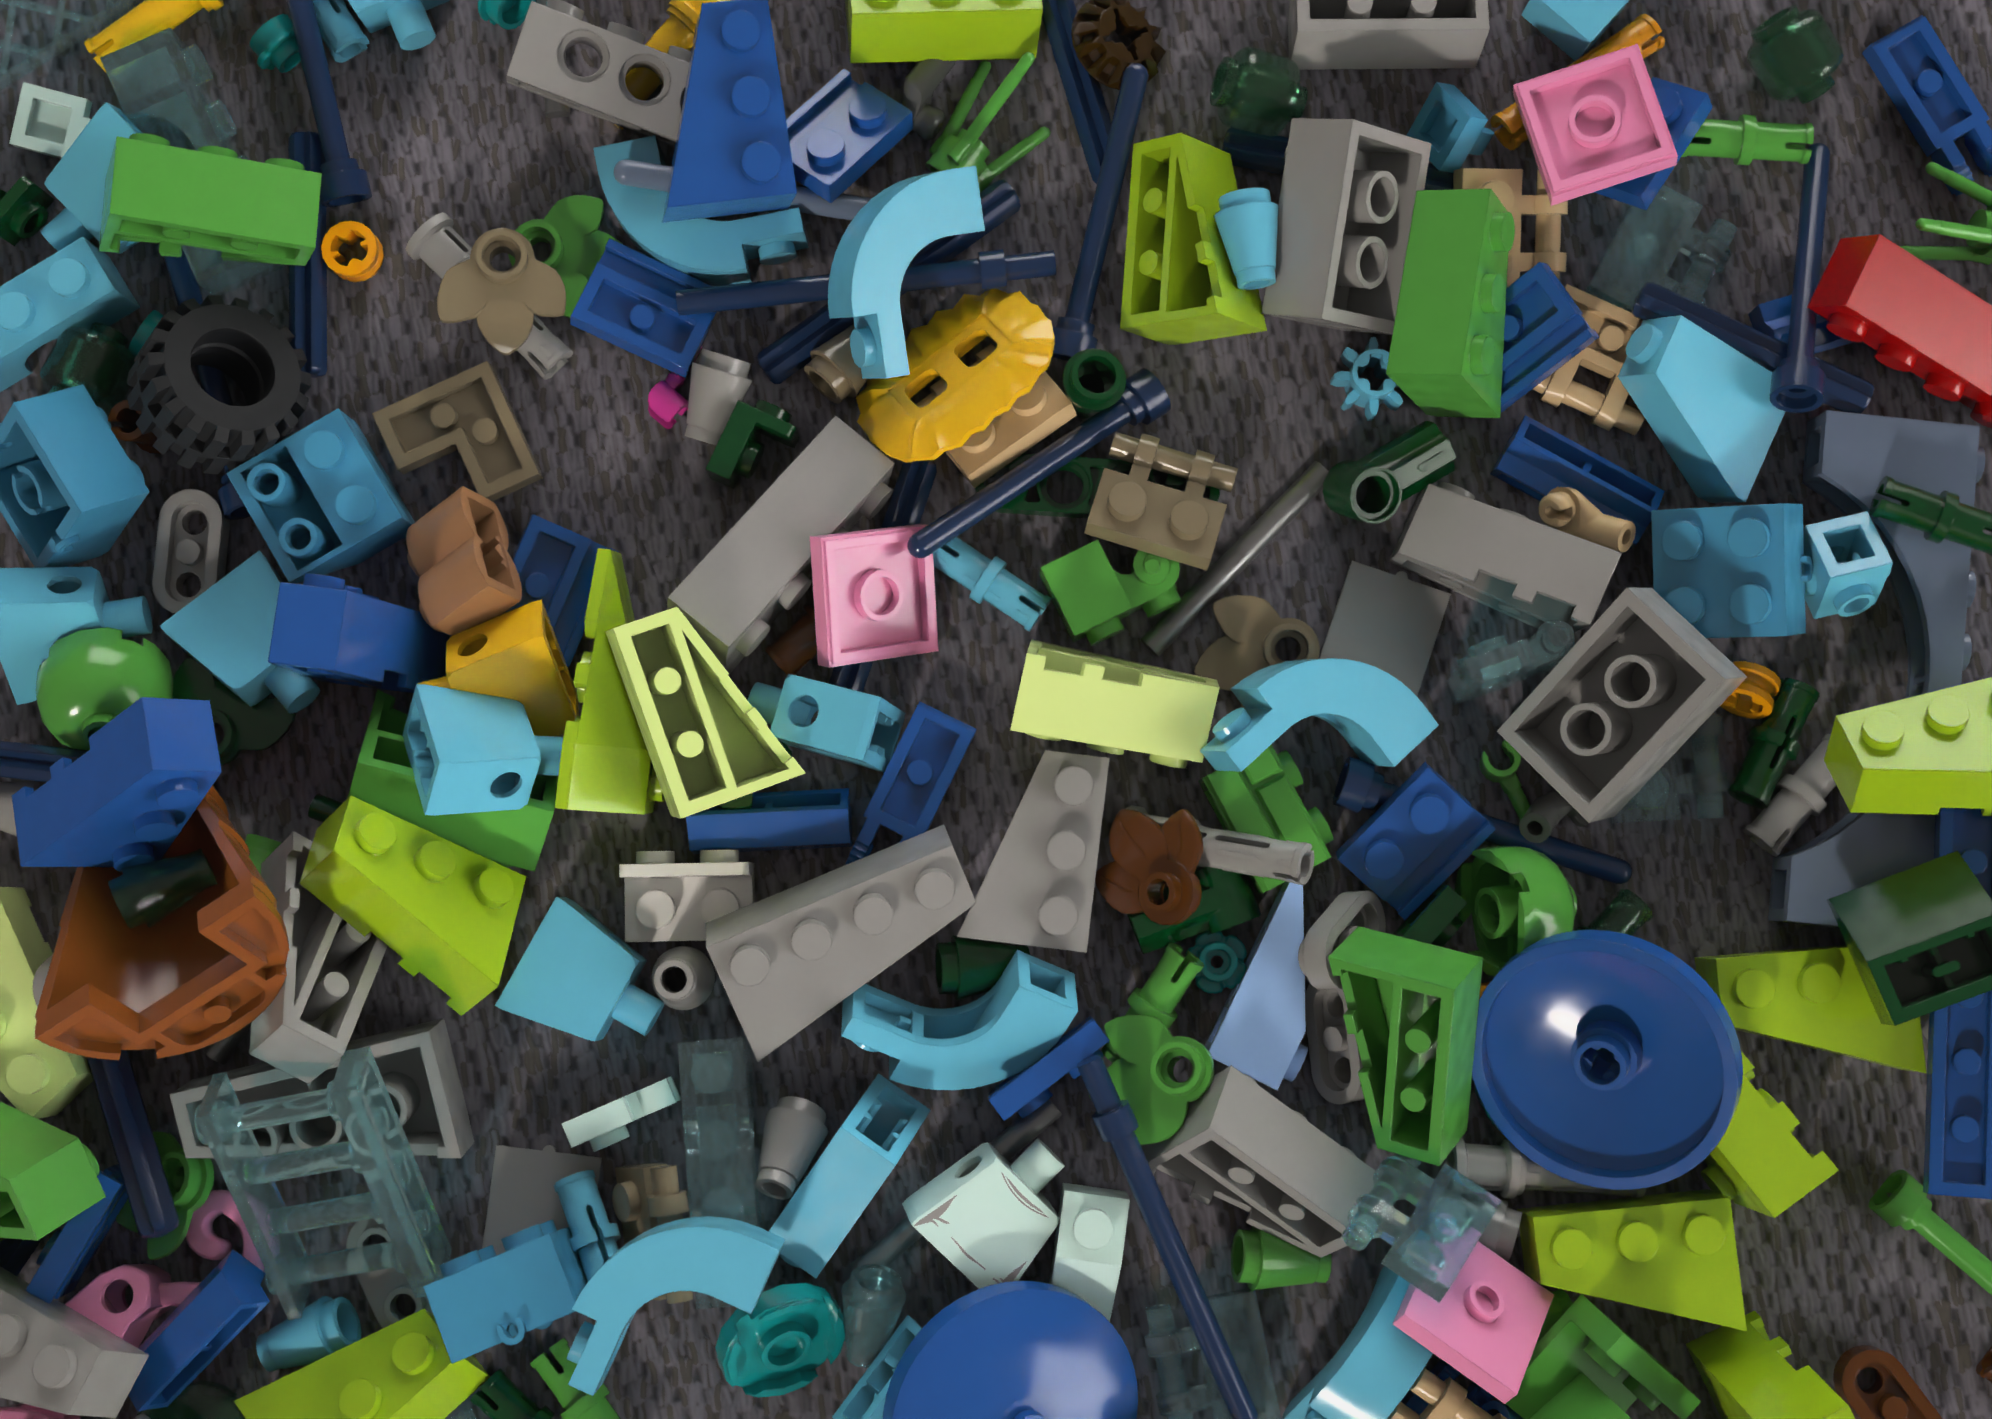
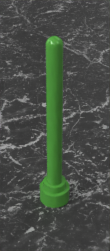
M1898 1170L1890 1174L1870 1199L1869 1208L1891 1227L1901 1226L1904 1230H1916L1992 1296V1261L1931 1210L1932 1201L1926 1197L1927 1193L1923 1192V1185L1906 1170Z

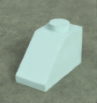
M1062 1183L1058 1212L1060 1219L1056 1228L1049 1284L1067 1289L1080 1296L1110 1322L1122 1265L1130 1198L1126 1191Z

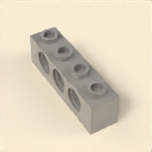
M547 0L545 6L531 1L506 75L507 83L644 136L655 135L658 141L675 147L691 51L677 46H670L666 54L643 45L646 36L623 24L609 22L607 30L582 21L585 12L562 0ZM586 44L594 48L601 60L599 70L593 75L585 77L572 73L564 62V54L571 46ZM638 67L652 70L660 80V94L651 100L635 98L626 87V75Z

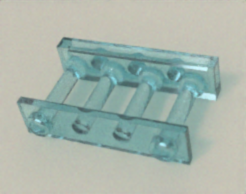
M370 1046L345 1051L341 1057L335 1078L328 1083L327 1089L240 1104L227 1073L213 1074L203 1101L197 1106L195 1111L196 1133L200 1142L208 1145L264 1265L267 1288L272 1295L278 1296L288 1320L302 1317L312 1282L395 1268L398 1273H405L415 1298L427 1297L423 1286L443 1278L439 1265L449 1261L452 1248ZM331 1116L334 1121H341L349 1141L263 1156L252 1130ZM353 1168L356 1173H363L370 1192L286 1206L275 1181ZM374 1218L378 1224L385 1225L391 1241L308 1256L298 1232Z

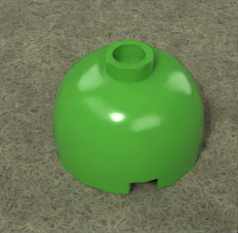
M108 627L79 630L58 639L49 648V656L42 665L40 664L37 672L35 691L39 712L44 725L62 745L71 749L90 750L88 737L141 697L172 699L174 680L170 661L156 644L143 638V646L135 641L122 639L123 630Z
M1495 846L1476 849L1471 854L1475 856L1473 862L1461 864L1457 872L1455 892L1467 902V905L1458 913V917L1464 923L1472 913L1475 937L1479 950L1468 951V953L1483 957L1482 970L1487 975L1496 976L1500 969L1514 955L1523 951L1531 944L1556 934L1573 931L1577 912L1576 894L1556 863L1545 854L1526 847Z

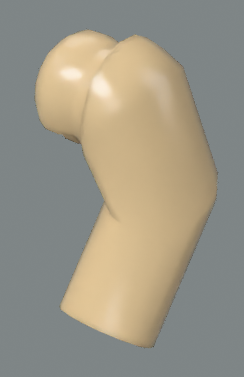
M1556 487L1544 496L1539 503L1538 511L1541 520L1552 528H1557L1565 533L1621 553L1629 550L1633 544L1636 527L1633 522L1603 514L1574 488Z

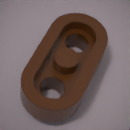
M1860 1345L1850 1348L1838 1359L1833 1373L1834 1386L1837 1394L1849 1405L1856 1419H1942L1906 1369L1893 1355L1874 1346ZM1872 1367L1876 1374L1875 1383L1871 1388L1861 1390L1857 1383L1858 1374L1864 1368Z

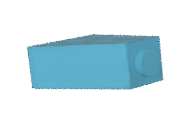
M1682 315L1643 320L1641 326L1634 331L1627 343V357L1618 375L1619 380L1698 498L1709 503L1746 502L1786 412L1776 408L1770 402L1772 372Z
M879 1073L769 1230V1232L786 1239L779 1256L786 1263L803 1269L815 1279L892 1172L931 1111Z

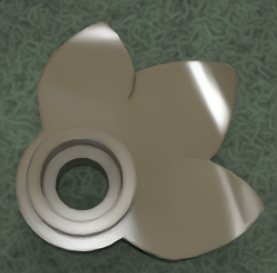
M496 228L482 234L475 241L471 249L470 259L458 263L446 271L437 296V311L442 323H458L476 318L478 328L486 341L505 356L511 355L526 342L533 328L535 315L560 317L565 314L566 310L565 285L558 272L547 264L536 260L530 242L519 232L508 228ZM500 253H508L515 258V263L507 271H498L491 265L493 258Z
M1251 595L1224 597L1214 602L1212 608L1216 621L1225 636L1218 638L1203 652L1195 665L1194 673L1198 676L1216 679L1220 689L1231 691L1232 687L1254 672L1270 665L1284 662L1278 658L1275 651L1276 644L1280 639L1291 638L1297 643L1299 652L1294 660L1318 659L1320 645L1317 635L1308 624L1295 618H1280L1275 609L1265 599Z

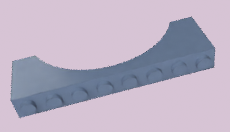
M1826 410L1807 422L1802 484L1823 496L1845 516L1868 511L1870 515L1872 499H1885L1901 505V502L1875 493L1885 476L1937 495L1946 490L1959 495L1960 503L1974 507L1976 483L1981 479L1985 467V450L1982 446H1979L1980 426ZM1870 515L1893 562L1889 579L1899 603L1905 627L1908 652V683L1905 698L1961 685L1962 671L1967 668L1972 653L1971 638L1969 634L1965 633L1967 608L1971 606L1976 593V576L1973 571H1970L1971 548L1946 539L1937 544L1926 540L1923 531ZM1848 811L1838 822L1821 835L1796 849L1773 857L1768 921L1839 928L1827 899L1933 860L1935 815L1850 813Z

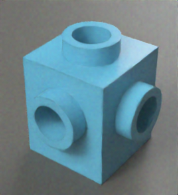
M1868 511L1805 525L1804 556L1811 557L1813 567L1811 581L1805 582V601L1813 618L1818 619L1835 614L1843 617L1854 616L1876 605L1884 583L1890 575L1893 562ZM1802 562V565H1801L1802 575H1804V563H1803V562Z

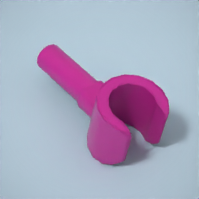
M673 372L667 375L665 381L658 382L648 395V412L650 416L666 429H671L677 422L674 419L677 414L682 416L688 410V400L677 392L684 384L685 378Z

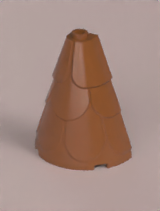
M213 785L156 867H150L144 871L134 873L119 872L114 867H77L59 923L61 929L35 1014L37 1021L35 1039L68 1053L105 1060H120L121 1050L156 1048L158 1059L195 1051L231 1036L254 1021L275 999L287 976L286 961L289 941L286 927L277 910L276 898L251 861L249 848L230 822L227 806Z

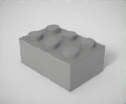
M1291 119L1278 204L1276 283L1265 287L1262 314L1336 330L1393 335L1416 191L1424 190L1432 143L1355 119Z
M1627 587L1497 732L1588 823L1615 817L1736 690L1747 676L1653 588Z

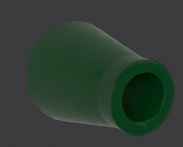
M1094 348L1082 350L1073 355L1064 368L1063 385L1066 396L1074 406L1077 414L1076 417L1090 418L1099 411L1113 406L1119 401L1125 391V370L1120 361L1105 350Z
M954 935L951 938V942L937 943L935 949V973L939 994H954L955 999L958 1000L990 991L1017 950L1030 955L1028 946L962 938Z

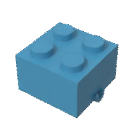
M83 384L13 402L2 423H0V512L34 567H68L102 556L108 552L150 491L145 485L141 469L133 460L129 459L112 432L107 414L103 409L96 406Z
M1778 503L1651 510L1653 589L1705 638L1778 637L1806 633L1805 582L1811 581L1813 567L1811 557L1804 556L1803 504ZM1802 562L1804 563V575L1801 572Z
M552 1219L501 1239L506 1251L504 1253L496 1255L493 1245L439 1265L443 1278L425 1285L423 1288L452 1364L502 1342L506 1345L518 1344L523 1340L526 1332L535 1328L540 1330L546 1329L551 1326L554 1320L576 1312L572 1310V1307L586 1286L587 1280L579 1256L572 1250L569 1241L572 1235L569 1227L557 1230Z

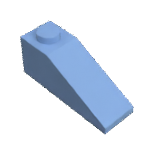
M1284 882L1244 963L1247 966L1246 972L1240 984H1236L1235 988L1231 990L1205 1044L1212 1059L1227 1066L1232 1065L1241 1073L1275 1090H1278L1283 1079L1293 1082L1308 1052V1047L1300 1044L1306 1032L1305 975L1301 971L1298 961L1299 946L1304 939L1303 885L1292 882Z

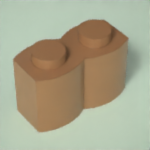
M462 486L408 527L406 533L407 559L412 570L420 577L418 581L419 610L423 619L431 628L453 636L502 615L520 602L522 586L516 566L507 552L509 546L507 528L498 507L493 501Z

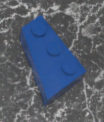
M730 0L702 3L694 34L662 223L788 209L797 194L768 0Z
M304 574L303 585L280 582L268 657L269 663L322 682L414 693L417 683L446 676V641L451 635L431 628L419 611L382 601L375 596L363 594V589L345 585L346 580L337 577Z
M141 697L88 737L89 751L73 763L72 759L62 757L51 765V779L36 791H34V788L24 786L13 794L12 802L20 866L114 867L115 870L123 873L140 872L150 867H156L222 772L210 700Z

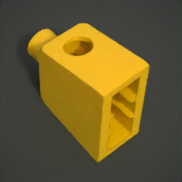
M542 599L530 602L451 636L446 641V676L417 683L517 700L524 705L533 733L537 736L564 735L566 720L574 721L576 716H579L576 689Z

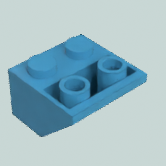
M339 408L226 473L289 583L297 584L303 582L304 574L325 575L360 564L406 537L408 527L415 523L359 425Z

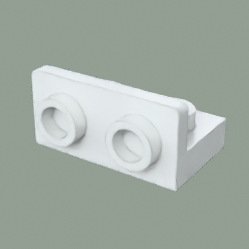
M700 850V863H675V851L636 852V864H619V877L624 878L625 942L706 941L707 922L755 903L754 863L739 862V850Z

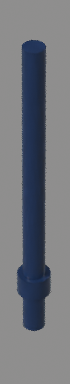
M1003 249L978 252V258L910 265L903 277L900 292L981 284V290L1006 288L1007 281L1056 276L1055 253L1052 250L1004 255ZM830 274L676 290L678 314L682 316L828 300Z
M1095 1055L1078 1063L1077 1068L1096 1109L1092 1119L1103 1142H1110L1231 1418L1256 1419L1259 1415L1134 1132L1139 1127V1124L1129 1101L1120 1100L1102 1056Z

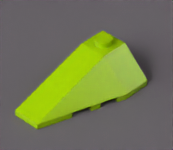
M597 549L584 621L585 636L594 639L592 652L584 651L581 661L576 664L573 684L577 688V700L579 703H583L581 716H576L574 721L566 720L555 808L645 815L654 812L655 801L664 802L665 798L606 635V631L635 621L622 555L610 549Z

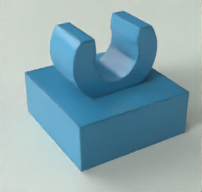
M1436 82L1406 136L1432 143L1429 161L1439 171L1454 173V170L1461 168L1468 154H1483L1494 132L1484 127L1488 118L1455 85Z

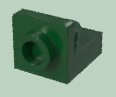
M26 176L19 178L8 192L0 187V237L15 247L21 238H29L35 235L44 226L48 218L47 208L55 199Z
M758 399L755 407L738 400L707 464L706 471L710 478L732 489L735 488L740 475L750 479L760 462L765 447L764 444L757 441L760 433L795 448L800 437L797 428L789 423L792 415L784 409L764 400Z
M1440 885L1398 927L1393 935L1442 947L1462 925L1463 921L1457 915L1467 905V902L1449 885Z

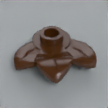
M1129 809L1118 811L1109 833L1110 852L1115 861L1104 865L1096 872L1095 882L1101 896L1112 908L1121 913L1136 914L1144 912L1151 921L1160 925L1182 923L1197 910L1202 896L1201 884L1194 872L1203 854V840L1195 819L1187 809H1181L1167 819L1161 827L1142 812ZM1165 883L1169 887V896L1166 902L1163 896Z

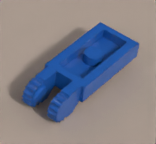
M1921 15L1870 44L1862 54L1927 157L1931 155L1932 162L1973 181V173L1970 171V167L1966 165L1964 157L1954 143L1964 136L1965 146L1974 158L1976 165L1984 175L1991 177L1992 130L1987 124L1990 118L1927 18ZM1945 184L1948 190L1951 192V194H1955L1956 196L1963 194L1962 192Z
M919 701L863 814L867 819L847 858L846 865L871 854L874 848L873 842L881 825L902 835L903 837L900 842L929 830L977 732L976 728Z

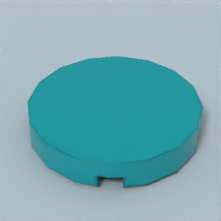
M809 1283L782 1284L762 1292L751 1314L737 1308L722 1326L715 1346L719 1366L726 1381L733 1388L735 1385L742 1387L746 1395L758 1398L780 1396L800 1389L818 1377L816 1368L823 1364L827 1358L830 1364H832L841 1353L847 1335L845 1317L837 1301L825 1288Z

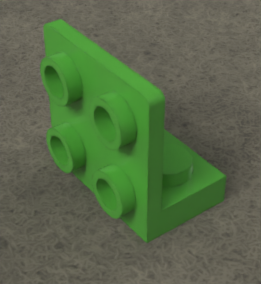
M1581 1294L1536 1344L1518 1394L1508 1401L1506 1405L1523 1419H1529L1581 1372L1624 1412L1638 1398L1652 1411L1663 1403L1680 1419H1686L1701 1401L1657 1359Z

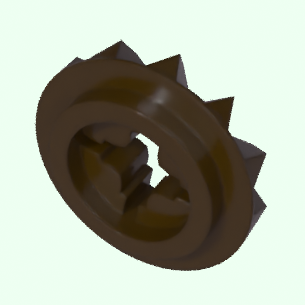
M1090 0L1077 11L1071 29L1073 47L1083 67L1100 83L1120 90L1124 71L1133 63L1145 66L1149 75L1148 82L1159 72L1157 66L1166 51L1155 42L1158 39L1161 28L1150 25L1145 19L1147 7L1135 9L1130 5L1129 0ZM1115 30L1119 36L1127 35L1132 40V43L1126 48L1121 42L1114 43L1113 40L1105 42L1104 40Z

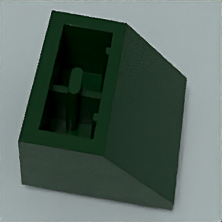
M1958 850L1827 899L1881 1024L1896 1026L1992 990V900Z

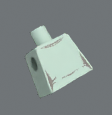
M1039 1138L1012 1164L990 1143L986 1142L979 1145L914 1192L902 1205L911 1225L977 1288L980 1289L1002 1282L1018 1281L1058 1225L1059 1216L1040 1191L1065 1165Z

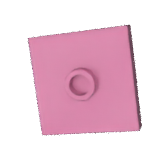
M1638 44L1513 85V96L1551 206L1677 165L1678 154Z
M926 524L810 536L817 660L819 666L830 668L939 651L933 553L925 558H915L909 553L907 548L909 538L926 527Z
M1445 1218L1434 1227L1393 1325L1506 1404L1518 1394L1554 1294Z

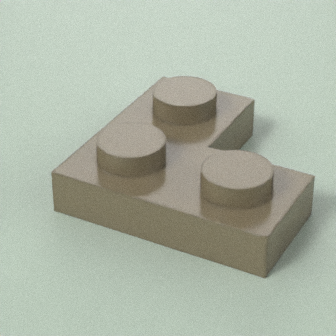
M488 361L372 413L397 470L403 475L458 450L477 493L491 501H495L543 479L494 368Z

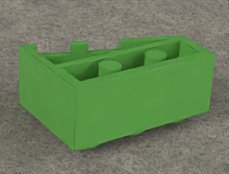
M1492 189L1416 191L1386 374L1426 415L1467 418H1500L1508 252L1513 246L1515 225L1512 214L1506 210Z
M377 690L348 798L350 796L356 797L505 867L514 866L535 872L555 810L558 776L536 775L528 804L518 810L436 816L425 815L402 736L408 715L393 708L395 697Z
M0 1102V1238L38 1241L106 1197L97 1178L100 1171L99 1164L92 1151L81 1143L79 1137Z

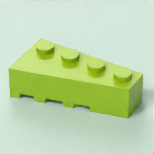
M1741 1051L1743 1080L1738 1106L1722 1139L1707 1158L1704 1159L1708 1167L1701 1171V1175L1712 1191L1730 1197V1200H1733L1735 1204L1776 1218L1838 1172L1839 1169L1823 1150L1817 1155L1807 1153L1792 1134L1795 1131L1794 1127L1799 1125L1800 1122L1783 1101L1778 1103L1764 1089L1759 1088L1756 1090L1750 1080L1755 1077L1753 1071L1755 1067Z

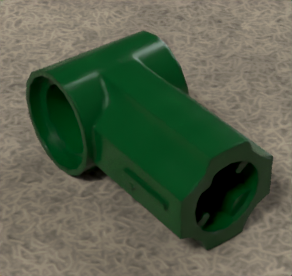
M1424 421L1357 461L1345 460L1334 465L1323 482L1322 492L1324 501L1330 510L1338 515L1365 523L1379 524L1391 518L1402 501L1421 491L1428 484H1433L1455 471L1454 460L1457 457L1449 438L1443 435L1434 422ZM1366 478L1368 485L1367 495L1358 505L1356 500L1357 488Z
M1211 867L1196 870L1194 873L1198 877L1202 889L1200 904L1192 915L1176 925L1157 924L1151 921L1144 912L1127 914L1142 954L1207 931V934L1210 935L1261 916V911L1247 875ZM1168 886L1163 890L1165 902L1169 896Z

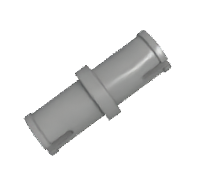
M1829 733L1822 738V742L1793 775L1787 773L1779 780L1777 787L1780 791L1770 801L1768 808H1764L1755 820L1744 829V833L1751 837L1750 839L1772 856L1777 857L1781 853V849L1810 815L1819 816L1827 807L1824 799L1836 786L1824 762L1831 735Z

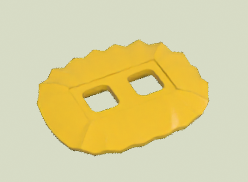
M988 289L980 296L964 294L953 309L936 311L927 325L912 328L905 341L910 375L887 379H867L866 388L856 396L860 411L857 423L868 435L869 440L889 457L905 463L936 460L945 451L962 447L971 435L986 430L996 416L1009 411L1017 398L1029 393L1039 376L1048 369L1055 346V336L1051 320L1044 315L1038 305L1031 303L1020 291L1008 294L999 289ZM987 336L997 344L996 349L976 366L968 367L960 360L961 357ZM940 376L947 384L946 390L928 405L917 407L910 398L936 377Z

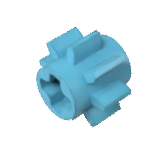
M1376 337L1370 338L1364 352L1360 355L1354 349L1346 347L1340 358L1342 363L1350 370L1334 373L1330 380V385L1344 387L1347 396L1341 405V409L1345 411L1354 404L1365 408L1367 421L1374 419L1379 405L1382 403L1389 409L1396 411L1403 403L1401 395L1394 390L1395 387L1399 386L1386 374L1389 352L1378 349ZM1366 367L1374 368L1375 378L1385 379L1377 391L1370 390L1369 380L1359 378Z

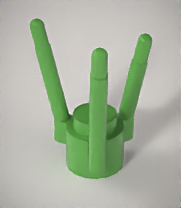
M1026 52L970 127L967 130L963 128L960 130L991 69L989 61L983 60L980 62L944 131L929 149L932 156L925 165L931 173L976 166L981 193L997 175L1024 157L1050 136V129L1043 126L989 165H986L985 159L990 155V151L978 139L1035 60L1033 53Z
M1929 162L1925 167L1929 175L1987 206V209L1977 210L1972 215L1968 225L1928 218H1919L1916 221L1915 226L1920 231L1966 239L1968 246L1900 247L1920 260H1960L1986 265L1991 264L1992 191L1935 162Z

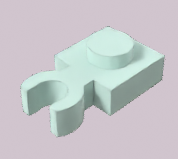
M23 82L9 144L17 148L61 159L91 120L89 116L92 102L86 98Z
M672 1076L570 1119L562 1123L571 1148L589 1141L593 1151L596 1152L630 1137L626 1124L682 1099Z

